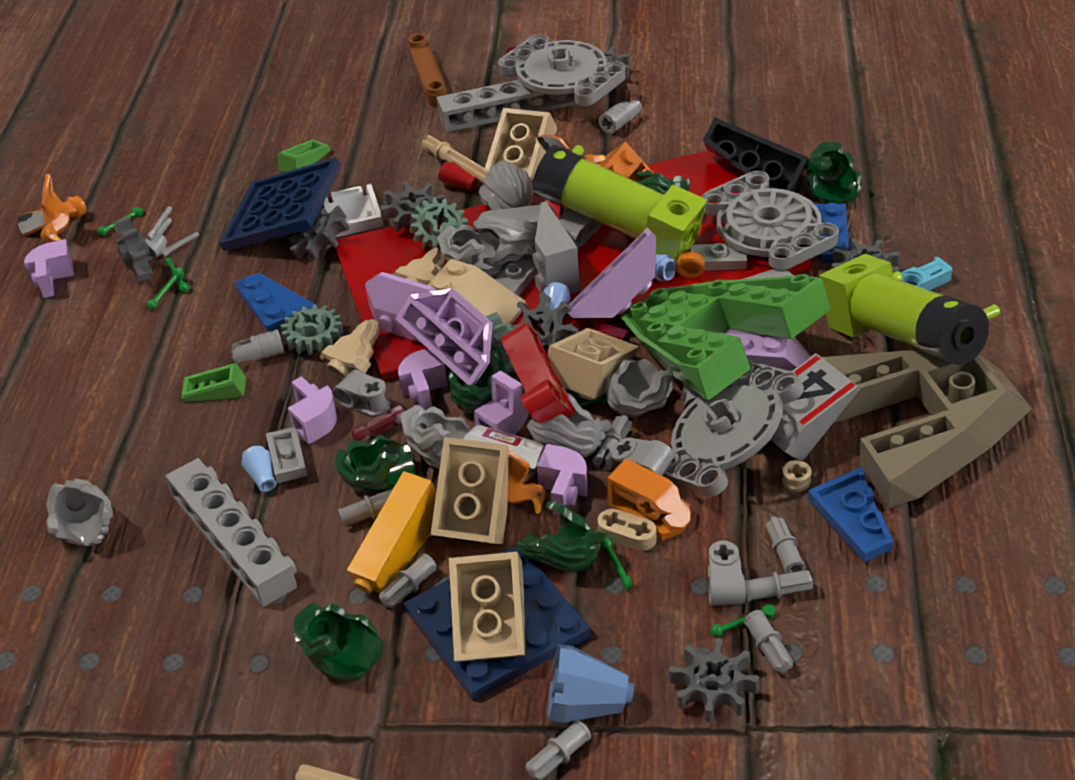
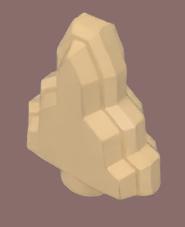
M436 247L428 251L423 258L412 260L407 266L399 267L392 275L428 285L446 265V257L442 250Z
M373 319L365 320L350 335L342 336L334 345H329L322 351L320 358L327 363L326 368L334 377L343 380L355 369L360 370L364 374L367 372L371 365L369 360L374 353L372 346L378 338L381 327L379 321Z

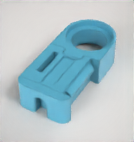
M934 257V261L919 268L912 267L901 272L903 275L902 281L914 282L917 284L915 286L930 291L951 280L952 267L941 258Z

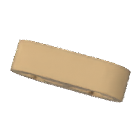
M607 509L599 514L597 519L598 531H605L607 533L606 538H610L613 543L638 551H646L655 546L657 531L656 525L651 520L618 509Z

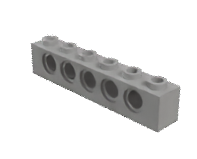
M519 80L437 97L439 118L446 133L498 122L503 108L544 112L576 105L574 93L568 95L544 94L525 87Z
M197 458L165 475L174 500L262 607L267 606L297 588L294 577L297 569L292 559L288 555L282 556L274 538H267L260 522L256 518L251 520L242 501L236 502L234 500V496L226 483L220 484L218 476L211 466L206 467Z

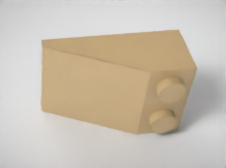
M503 108L485 169L490 170V167L501 160L508 163L512 162L516 167L524 169L531 180H533L537 167L546 153L538 143L537 137L540 135L555 136L557 126L550 112Z
M450 259L428 284L436 290L455 289L484 316L498 312L504 324L509 322L512 325L521 314L522 310L517 307L518 302L521 301L526 304L525 300L478 267L454 259Z
M587 328L550 345L547 355L565 390L570 389L578 392V396L581 398L593 400L605 394L604 386L607 380L612 377L614 372L616 373L624 359L632 360L635 357L639 346Z
M444 437L431 535L503 544L507 516L509 445Z
M518 552L449 558L454 661L465 662L525 656L524 584L522 561Z

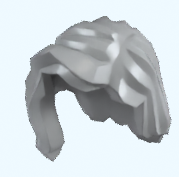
M503 160L496 162V164L490 167L483 180L484 185L480 187L478 192L484 205L489 206L491 210L532 205V180L524 169L516 167L512 162L508 163Z
M488 215L474 221V230L483 231L491 229L499 237L500 245L496 255L483 258V263L494 267L508 261H517L522 257L533 260V253H536L535 237L537 230L528 220Z
M465 224L461 225L458 229L450 225L437 237L439 246L447 261L454 259L474 265L492 278H496L507 266L506 264L509 263L508 261L494 267L483 263V258L496 255L500 245L499 237L491 229L475 231L472 226Z
M624 359L616 373L614 372L604 386L606 400L610 408L617 414L635 418L650 410L664 407L673 387L672 370L669 367L666 371H658L656 366L646 359L639 361Z
M570 394L567 395L576 413L569 418L564 415H558L541 424L530 420L527 424V429L538 442L545 445L550 444L572 449L582 457L590 456L597 448H600L602 440L606 437L605 432H608L612 427L608 420L602 421L600 418L593 420L590 412L582 409L576 399Z
M415 405L401 415L404 435L409 447L430 466L440 469L444 437L464 439L465 435L471 430L464 418L445 417L442 410L436 407L424 410L420 405Z
M76 478L73 481L66 480L64 485L55 483L49 490L46 504L49 514L46 520V527L49 535L55 539H65L67 543L84 547L100 544L102 539H104V535L108 534V525L113 517L111 502L103 491L87 480Z

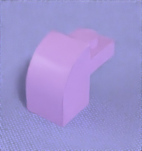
M66 239L38 246L24 260L31 284H34L35 289L40 288L43 298L54 296V279L74 275L73 259Z
M428 348L410 354L399 366L398 374L402 396H410L411 402H417L424 410L432 407L430 390L448 386L445 364Z
M502 371L492 375V400L474 411L475 426L482 425L515 435L521 429L529 414L520 397L522 395V384Z
M301 376L292 381L296 403L288 407L292 427L296 426L297 434L310 445L334 428L337 422V414L332 391L327 385L319 390L315 384L310 385Z
M546 444L537 464L538 483L544 489L552 490V501L560 502L568 507L575 505L578 495L585 497L588 495L586 462L578 452L572 449ZM552 510L553 515L560 516L559 512Z

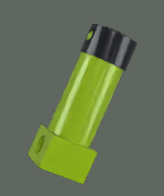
M555 144L547 150L534 175L532 191L535 195L561 207L569 208L635 240L648 227L656 236V254L670 255L676 261V265L678 256L688 252L691 249V245H694L697 241L707 203L706 199L675 185H672L665 195L587 160L586 157L581 156L584 153V149L580 145H576L570 151Z
M863 254L819 275V278L823 280L831 308L826 313L829 328L853 338L868 330H873L923 350L926 354L951 364L963 365L976 358L986 344L989 335V320L1000 315V308L995 304L982 310L977 305L902 281L903 275L901 272H892L891 262L868 254Z

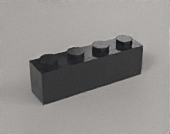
M716 117L703 138L707 151L725 158L744 174L753 171L767 173L769 175V188L789 190L797 193L807 176L809 157Z

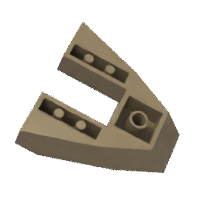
M893 351L822 357L861 388L833 423L917 396L931 414V416L860 438V466L888 508L923 496L990 449L1032 409L1002 370L981 355L963 365L951 364L926 354L924 351Z

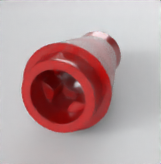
M445 162L439 170L438 180L442 181L445 186L466 189L472 192L477 185L478 178L471 175L455 162Z

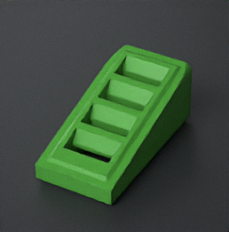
M310 140L278 153V169L284 173L314 164L330 151V146Z
M237 363L187 376L184 378L181 399L183 402L243 397L246 377Z

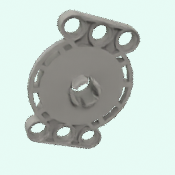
M534 35L498 60L499 74L507 78L517 76L519 82L525 87L544 94L568 95L574 93V101L580 106L594 104L626 78L625 65L618 61L607 63L604 53L597 47L572 40L549 42V38L546 35Z
M749 172L702 195V198L707 200L704 213L712 216L717 215V230L720 237L729 246L750 255L769 257V265L774 269H789L835 247L838 243V227L832 223H821V214L811 200L789 190L769 188V175L765 172ZM721 222L726 223V225H725L724 228H723ZM825 234H827V235H831V236H830V237H823V236H820V235H825ZM798 245H808L810 247H798ZM784 255V256H787V257H786V258H777V257H775V256Z
M748 361L750 370L746 372L748 374L745 377L738 378L709 401L701 395L697 397L684 410L673 429L671 446L675 454L672 460L674 464L666 469L663 477L669 479L676 486L707 497L716 496L724 491L728 485V478L724 470L746 461L757 453L777 430L783 415V404L793 402L802 395L804 386L796 373ZM771 378L768 382L760 385L763 381ZM793 384L790 388L782 391L786 386ZM696 469L691 475L684 477L688 472ZM718 476L713 482L705 485L711 478Z

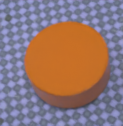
M689 251L678 256L676 269L680 275L686 278H696L703 274L705 259L702 255Z

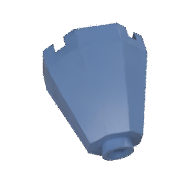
M558 644L552 670L554 676L549 689L547 710L549 721L565 723L623 712L625 704L631 705L634 683L628 682V675L573 646Z

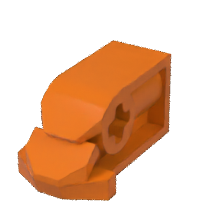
M625 459L607 477L609 507L651 520L656 525L658 539L663 541L679 535L689 525L690 504L683 498L680 499L678 488L669 479L628 459Z

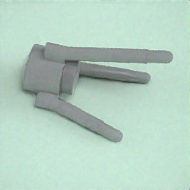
M170 206L166 208L153 229L146 235L145 241L150 251L151 260H155L159 255L165 258L170 252L199 236V233L195 232L166 247L167 240L162 234L172 222L171 218L167 219L172 211Z

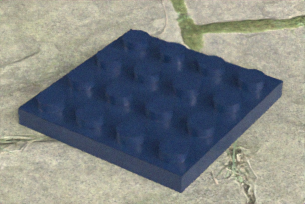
M337 157L253 181L219 242L223 251L239 250L246 245L253 243L261 244L268 239L275 237L283 238L290 233L297 231L305 232L312 228L341 167Z
M516 545L501 553L518 552L522 561L525 656L465 662L454 661L450 579L404 602L405 612L472 701L479 699L555 657L558 644L575 646L591 637V630L587 623L533 560L524 557Z

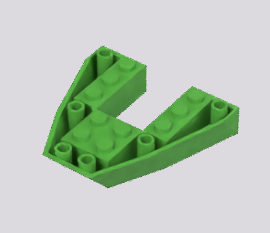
M801 274L797 276L717 280L700 284L659 288L653 290L650 296L642 302L631 305L630 310L620 317L665 370L670 367L675 378L709 401L750 370L741 337L726 335L722 332L729 328L792 339L829 312L831 308L822 278Z

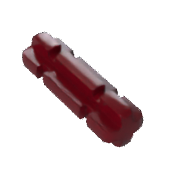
M397 405L389 410V414L384 412L366 422L365 427L360 425L353 429L351 433L354 441H360L362 444L370 441V437L375 438L377 435H382L393 429L394 424L397 426L402 424L401 415L406 412L405 409Z

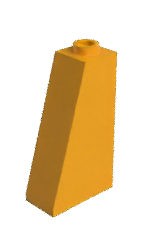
M403 471L347 569L354 580L356 588L368 594H371L372 591L381 593L398 578V572L405 569L431 535L437 492L432 481Z

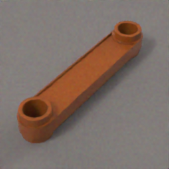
M420 33L413 34L408 38L410 57L428 104L438 107L437 97L447 95L445 83L426 36Z

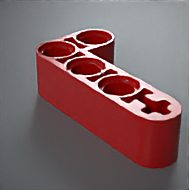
M525 321L501 337V342L526 392L520 397L528 413L540 424L558 415H564L567 418L576 413L533 327Z

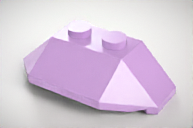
M648 227L569 303L572 310L568 314L572 318H613L617 313H624L630 307L631 300L638 293L643 294L652 285L651 280L655 277L656 236Z
M384 272L369 279L365 283L368 303L374 320L379 321L381 324L380 330L420 342L395 318L411 294H422L437 290L432 286Z
M450 288L422 294H411L395 319L466 384L476 385L490 363L493 322L455 289Z
M728 329L725 332L726 335L741 337L748 361L793 371L805 362L807 358L811 357L795 337L788 339L735 329Z

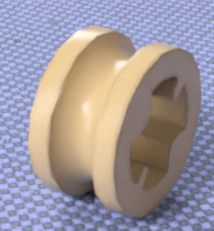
M796 460L785 464L782 478L784 487L792 492H801L808 489L811 485L812 470L810 466L803 461Z

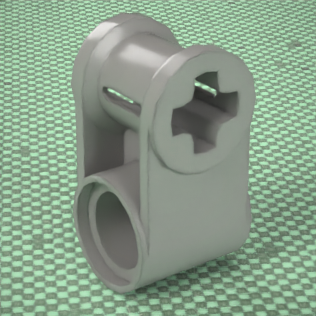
M352 370L333 389L335 399L342 406L354 409L371 418H375L384 412L388 413L391 409L390 402L385 397L386 386L384 381L364 374L360 370Z
M631 437L617 442L611 451L615 461L622 463L625 459H628L663 476L675 457L673 450L661 441L641 440Z
M717 541L709 548L707 574L710 606L743 605L746 602V589L738 547L729 541Z

